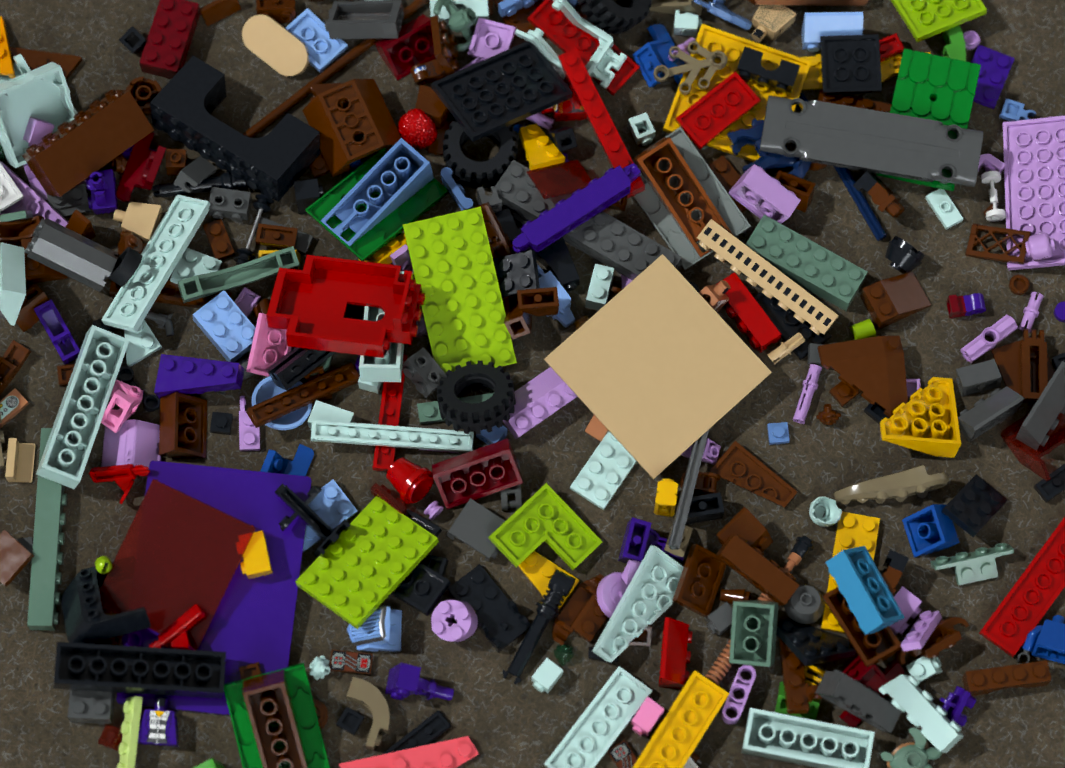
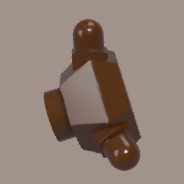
M121 231L118 257L128 247L141 254L147 244L142 242L133 233Z

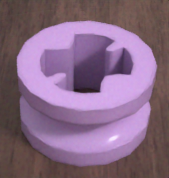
M435 500L425 509L424 514L429 515L430 520H434L443 511L444 507L439 506L438 501Z

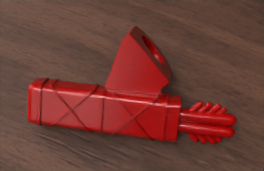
M133 464L111 465L91 468L89 475L94 483L115 481L124 492L119 502L122 505L135 482L132 479H136L137 475L147 476L150 470L144 465H135V467Z
M197 604L189 608L188 611L158 635L159 640H154L148 647L161 648L164 645L166 648L171 646L172 649L195 650L190 646L187 631L205 617L202 608Z

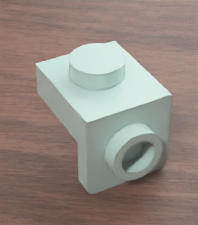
M922 656L906 665L910 675L915 677L919 683L935 674L943 672L941 661L937 656L934 658Z

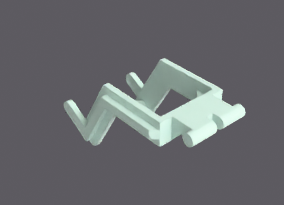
M552 0L553 4L551 6L555 10H561L572 24L599 40V47L585 67L590 77L593 76L600 80V86L606 89L616 75L610 71L611 68L619 71L627 56L624 53L620 55L614 53L611 50L613 46L612 36L583 19L567 0ZM536 28L534 31L529 30L527 33L516 29L515 35L533 43L549 62L562 69L558 55L542 38L544 32L541 29Z

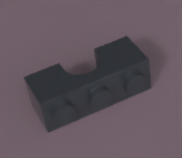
M744 47L736 70L742 79H752L762 86L770 85L780 92L791 93L800 65L781 60L777 69L769 71L761 65L762 52Z

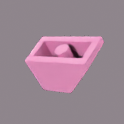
M647 697L631 721L633 731L640 736L644 734L648 737L663 718L664 708Z

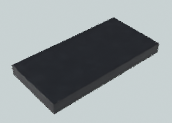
M762 291L754 296L755 300L779 330L781 338L785 342L797 333H801L804 337L805 342L793 350L800 360L808 355V345L810 343L823 344L832 337L828 331L825 335L820 333L818 336L809 329L811 325L808 322L804 321L801 323L793 317L795 312L791 309L785 311L778 305L779 300L774 296L770 299Z

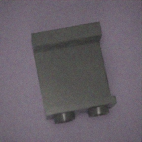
M470 498L448 531L447 537L452 540L456 537L484 555L485 561L488 562L490 558L495 559L500 552L488 537L505 520Z

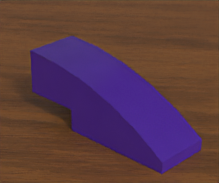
M49 300L34 308L64 365L77 359L80 349L53 301Z

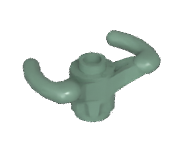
M438 0L434 6V14L439 15L442 6L446 7L450 14L448 18L449 28L454 32H461L466 39V43L457 45V50H468L473 37L470 27L476 22L475 12L471 8L460 10L453 4L452 0Z

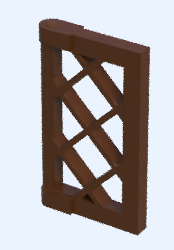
M973 223L965 255L1024 265L1027 254L1025 242L1032 235L1031 231ZM978 230L989 232L981 238L977 236ZM1000 233L1007 234L1008 236L998 241L993 234ZM992 236L996 243L986 249L982 241ZM1013 236H1021L1024 238L1022 242L1017 244ZM1011 238L1016 246L1005 251L1001 244ZM980 243L984 251H974V246ZM997 246L1003 251V254L989 253ZM1019 249V257L1009 256L1010 253Z

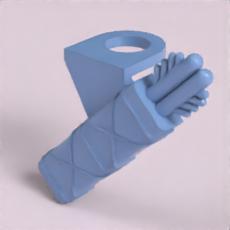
M694 0L695 3L705 7L711 14L727 20L740 28L749 30L752 26L750 20L731 12L724 5L726 0H713L709 4L701 0Z

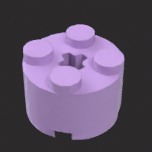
M459 600L442 601L432 613V631L443 640L461 642L475 633L478 618L473 607L467 602ZM453 618L457 620L456 624L452 622Z

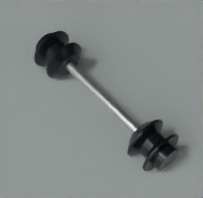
M263 192L255 195L258 202H253L252 205L258 211L246 248L236 250L239 254L238 257L233 259L236 265L249 262L250 258H255V254L249 250L262 212H270L272 209L269 207V204L274 203V200L267 198Z

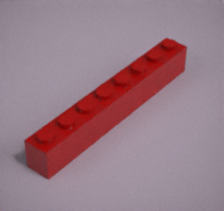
M574 48L559 55V63L611 167L615 169L620 165L621 168L633 164L577 49ZM640 176L631 183L630 193L626 195L627 199L645 191V185Z

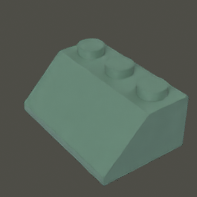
M760 600L733 601L729 663L764 667L774 665L779 602Z

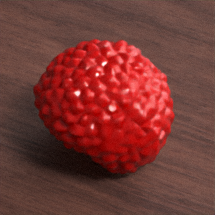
M418 108L411 109L400 118L398 132L401 138L411 147L419 149L428 147L437 138L438 132L435 123L423 110Z

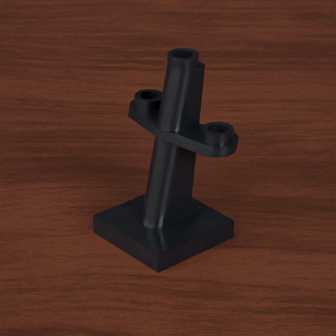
M281 484L274 493L295 513L290 518L286 515L279 523L280 529L284 531L299 516L324 541L313 554L317 558L319 556L322 557L326 552L324 550L330 544L333 545L338 540L340 533L343 530L346 531L351 524L344 519L334 530L308 507L313 499L322 491L320 487L314 486L306 494L309 498L303 502L292 490Z

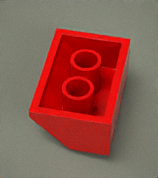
M665 617L663 626L659 687L682 689L689 679V671L685 670L686 663L690 664L691 651H687V644L692 642V631H689V624L670 617Z

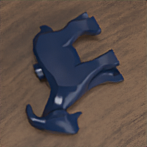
M755 118L752 121V128L739 129L727 133L732 143L730 148L735 156L740 153L741 148L745 145H754L755 150L760 156L758 160L742 167L744 173L754 164L765 171L792 167L793 170L788 174L803 179L811 166V162L800 160L799 157L788 158L781 154L759 151L764 120H756Z

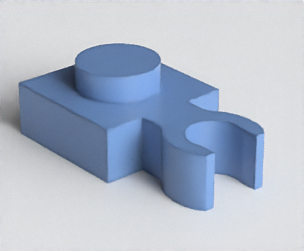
M1006 98L999 118L1007 121L1028 120L1027 116L1035 117L1036 112L1024 110L1025 104Z

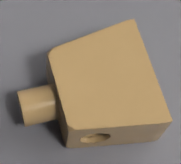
M130 202L126 211L115 210L113 220L122 222V231L133 233L142 242L147 244L160 223L163 210L161 205Z

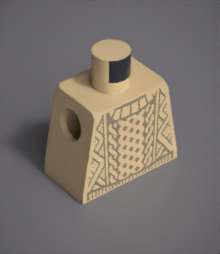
M760 5L752 19V27L756 29L751 35L752 38L757 42H761L767 36L774 41L795 22L796 13L784 5Z

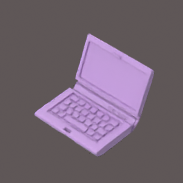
M136 419L126 420L117 433L105 426L101 467L133 464L134 467L135 465H144L149 468L151 461H161V456L159 455L160 425Z

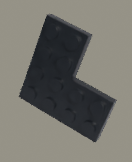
M407 509L404 513L405 516L434 536L438 537L442 532L440 527L410 509ZM419 563L391 594L428 616L451 582L422 563Z

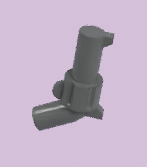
M148 312L145 318L156 321L160 329L165 327L167 337L174 336L173 323L171 321L172 314Z

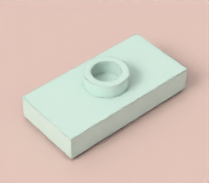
M938 189L925 197L946 230L963 221V217L945 190Z

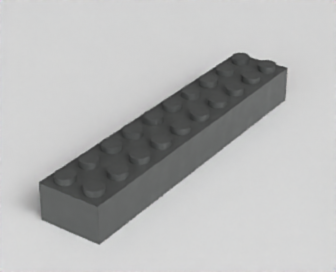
M515 160L511 162L495 186L498 197L502 200V205L527 218L529 221L537 219L543 211L554 208L560 200H566L572 196V193L534 171L530 172L529 168ZM603 211L563 236L565 242L606 266L614 268L615 271L631 280H634L662 254L677 270H679L682 263L680 255Z

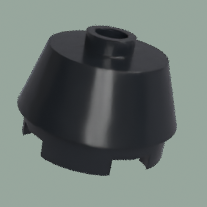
M895 235L893 240L889 241L885 258L890 260V266L899 272L903 269L909 273L922 264L921 261L925 254Z

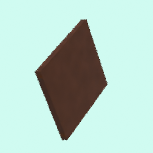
M1023 340L991 350L1005 386L1020 394V344ZM1035 351L1036 359H1030V364H1039L1038 351ZM1047 353V374L1049 383V381L1055 373V370Z

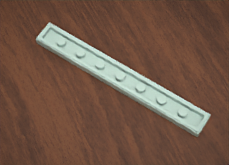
M312 420L311 441L466 453L473 451L474 432L472 431L469 434H464V431L457 432L445 429Z

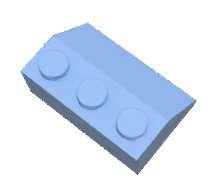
M863 12L805 13L802 24V49L809 52L820 50V36L863 35Z

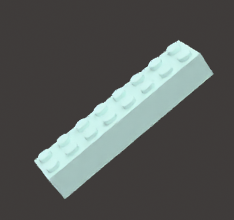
M94 325L87 331L36 475L75 489L80 483L129 344V339Z

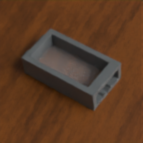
M402 0L334 1L332 9H329V18L325 21V29L329 31L330 39L398 38L404 19Z

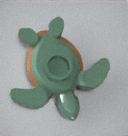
M916 727L908 729L915 743H904L898 746L892 753L887 751L880 753L881 758L887 761L888 768H933L928 763L929 760H936L943 754L936 747L924 748L927 738Z

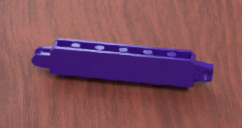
M635 163L621 168L620 165L615 169L610 168L605 172L604 176L599 179H593L584 189H577L570 198L560 200L551 210H545L534 221L526 222L521 228V234L512 241L514 252H525L529 248L535 252H540L630 193L631 183L641 175L640 169Z

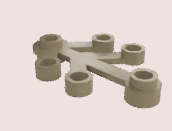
M691 41L688 44V52L690 54L698 53L706 58L699 61L681 51L678 46H672L669 49V56L672 59L678 58L687 64L672 68L659 65L654 69L653 76L656 81L665 82L670 76L690 72L679 88L681 94L687 95L690 93L691 85L700 70L709 67L704 77H701L698 81V87L701 90H707L716 70H721L726 66L727 56L722 51L710 52L699 46L698 42ZM695 45L697 49L691 50L690 46ZM677 50L678 54L673 55L671 51ZM718 58L721 62L715 63L714 59ZM658 73H664L665 76L660 78ZM706 81L707 85L702 86L700 83ZM682 86H687L689 89L684 91Z

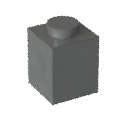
M727 602L708 615L706 620V626L712 634L716 633L719 637L732 627L733 609Z

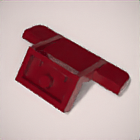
M151 132L134 144L116 192V197L121 201L129 202L134 186L151 190L166 150L162 146H158L157 151L149 149L154 132Z
M859 655L843 671L852 679L862 683L866 688L879 693V696L882 698L887 694L883 695L878 689L901 674H905L903 668L896 660H893L882 672L876 664L866 667ZM844 711L839 716L851 727H855L861 721V719L847 711Z

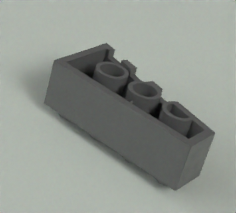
M834 670V672L826 671L815 692L817 695L882 732L892 733L902 712L891 703V700L883 699L876 691L866 688L862 683L839 670Z

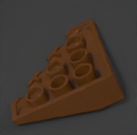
M876 336L818 346L821 365L827 370L831 367L840 374L838 378L849 387L854 385L863 392L861 396L872 405L876 402L885 409L884 414L889 418L893 415V410L903 402L905 404L908 403L904 352L900 336Z

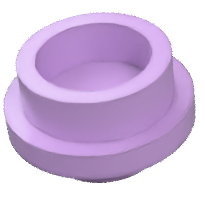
M972 30L964 32L965 48H977L980 43L979 35Z

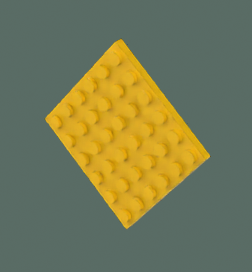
M702 24L696 42H698L699 46L710 52H724L727 56V64L723 69L716 70L707 90H701L698 87L699 79L704 77L709 67L702 68L691 85L690 93L687 95H683L679 91L680 84L685 81L690 72L683 73L663 131L671 133L680 126L675 119L737 70L744 47L762 52L761 65L769 71L777 69L781 60L800 65L791 93L780 92L770 85L762 86L752 79H743L759 97L760 103L706 145L734 155L730 148L732 143L727 133L739 129L752 128V121L755 118L756 120H764L769 95L788 99L799 98L812 61ZM698 53L690 54V56L699 61L706 59ZM716 58L714 59V62L720 63L721 60ZM702 81L700 84L706 86L707 82ZM682 86L684 91L689 89L687 86ZM796 105L791 106L793 112ZM745 145L741 148L740 153L736 155L752 162L760 158L754 145Z

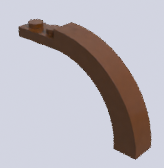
M487 202L477 206L482 209L492 257L497 258L516 254L507 233L504 234L490 203ZM517 295L505 297L506 317L504 324L512 340L531 333L532 314L519 311Z

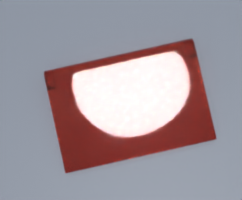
M578 160L527 171V174L544 199L571 194L577 189H584L592 181Z

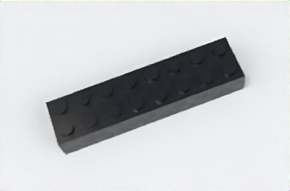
M57 642L53 689L222 698L224 694L226 652Z

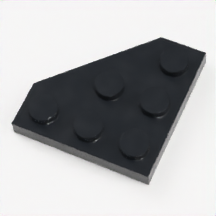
M791 619L777 621L776 635L805 666L854 657L856 654L853 645L845 637L806 624H800Z

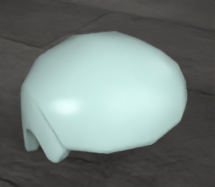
M822 496L817 497L811 502L809 515L815 524L820 527H829L840 520L842 509L837 507L836 500Z

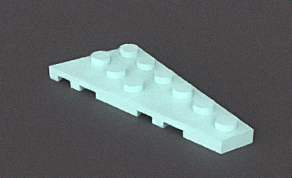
M651 545L592 651L607 662H612L635 637H639L648 625H651L672 605V600L684 567L658 547Z

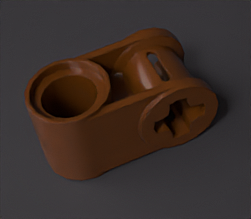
M686 472L682 475L680 481L681 489L683 487ZM699 472L693 494L707 495L718 493L716 489L720 475L710 472Z

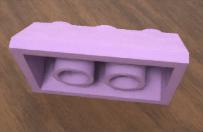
M755 164L746 170L728 192L731 197L761 219L763 215H766L781 224L790 218L801 201L794 192L787 190L777 179L769 176L763 168Z

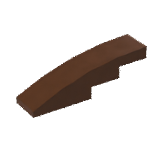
M16 340L11 342L3 357L0 356V395L31 353L30 349Z

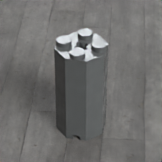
M48 218L40 220L33 231L31 242L28 243L24 253L28 254L27 257L99 292L106 284L104 279L106 280L111 275L119 254Z

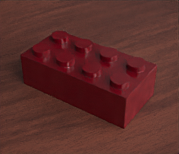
M186 0L159 1L139 62L142 72L172 79L184 66L201 15L199 3Z

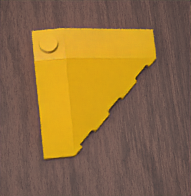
M932 377L927 383L928 386L924 389L920 387L911 395V400L905 404L903 402L893 410V415L889 419L885 417L881 420V439L932 456L955 458L961 446L953 379Z

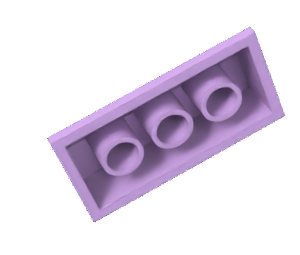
M549 367L514 392L516 400L514 414L510 413V420H503L514 438L518 439L577 398V396L554 370Z

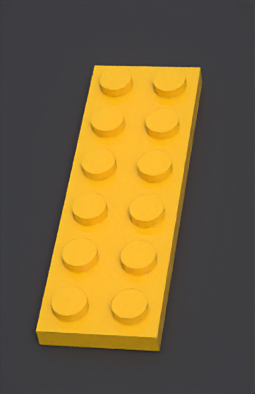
M842 511L841 518L837 523L832 557L842 550L865 546L874 561L880 518ZM829 574L827 593L838 587L831 574ZM825 603L821 630L845 634Z
M694 670L632 768H683L729 693Z

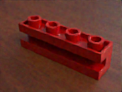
M734 272L723 279L731 287L725 293L729 297V301L725 304L726 313L730 318L734 317L738 322L737 327L742 334L746 333L750 338L749 343L752 348L758 349L761 353L771 343L775 344L778 342L781 333L737 274Z

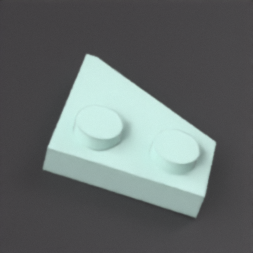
M145 320L136 333L124 330L125 338L130 340L126 349L128 367L135 365L162 348Z

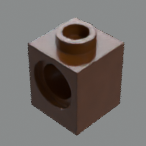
M166 149L165 167L168 176H178L180 171L188 165L186 149Z

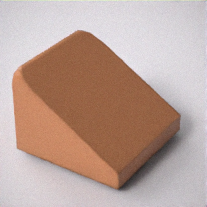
M593 415L585 432L601 442L608 429Z

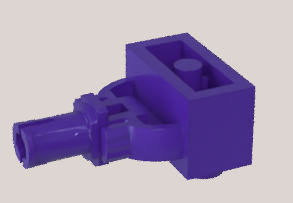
M113 169L91 173L89 178L86 179L87 190H91V197H88L89 209H93L94 214L115 212L118 209Z
M632 517L627 523L618 561L628 563L629 560L642 562L651 545H655L676 561L682 562L684 556L680 557L664 551L667 539L660 537L655 530L651 529L652 523Z
M400 663L389 671L385 693L390 694L393 699L403 700V698L409 697L411 694L426 696L427 700L433 697L448 701L452 700L454 689L439 686L435 680L428 681L419 678L421 667Z

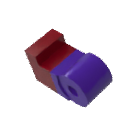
M981 293L965 296L949 295L946 301L949 318L970 316L986 311L984 297Z

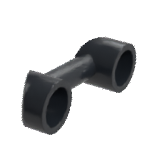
M127 366L121 367L118 372V380L131 386L139 387L133 381L134 371L132 368ZM143 391L142 402L144 403L145 411L154 412L158 410L160 399L153 394L147 396Z

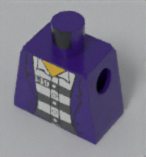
M156 698L155 710L145 709L139 729L138 744L179 746L177 714L175 711L167 710L168 699Z

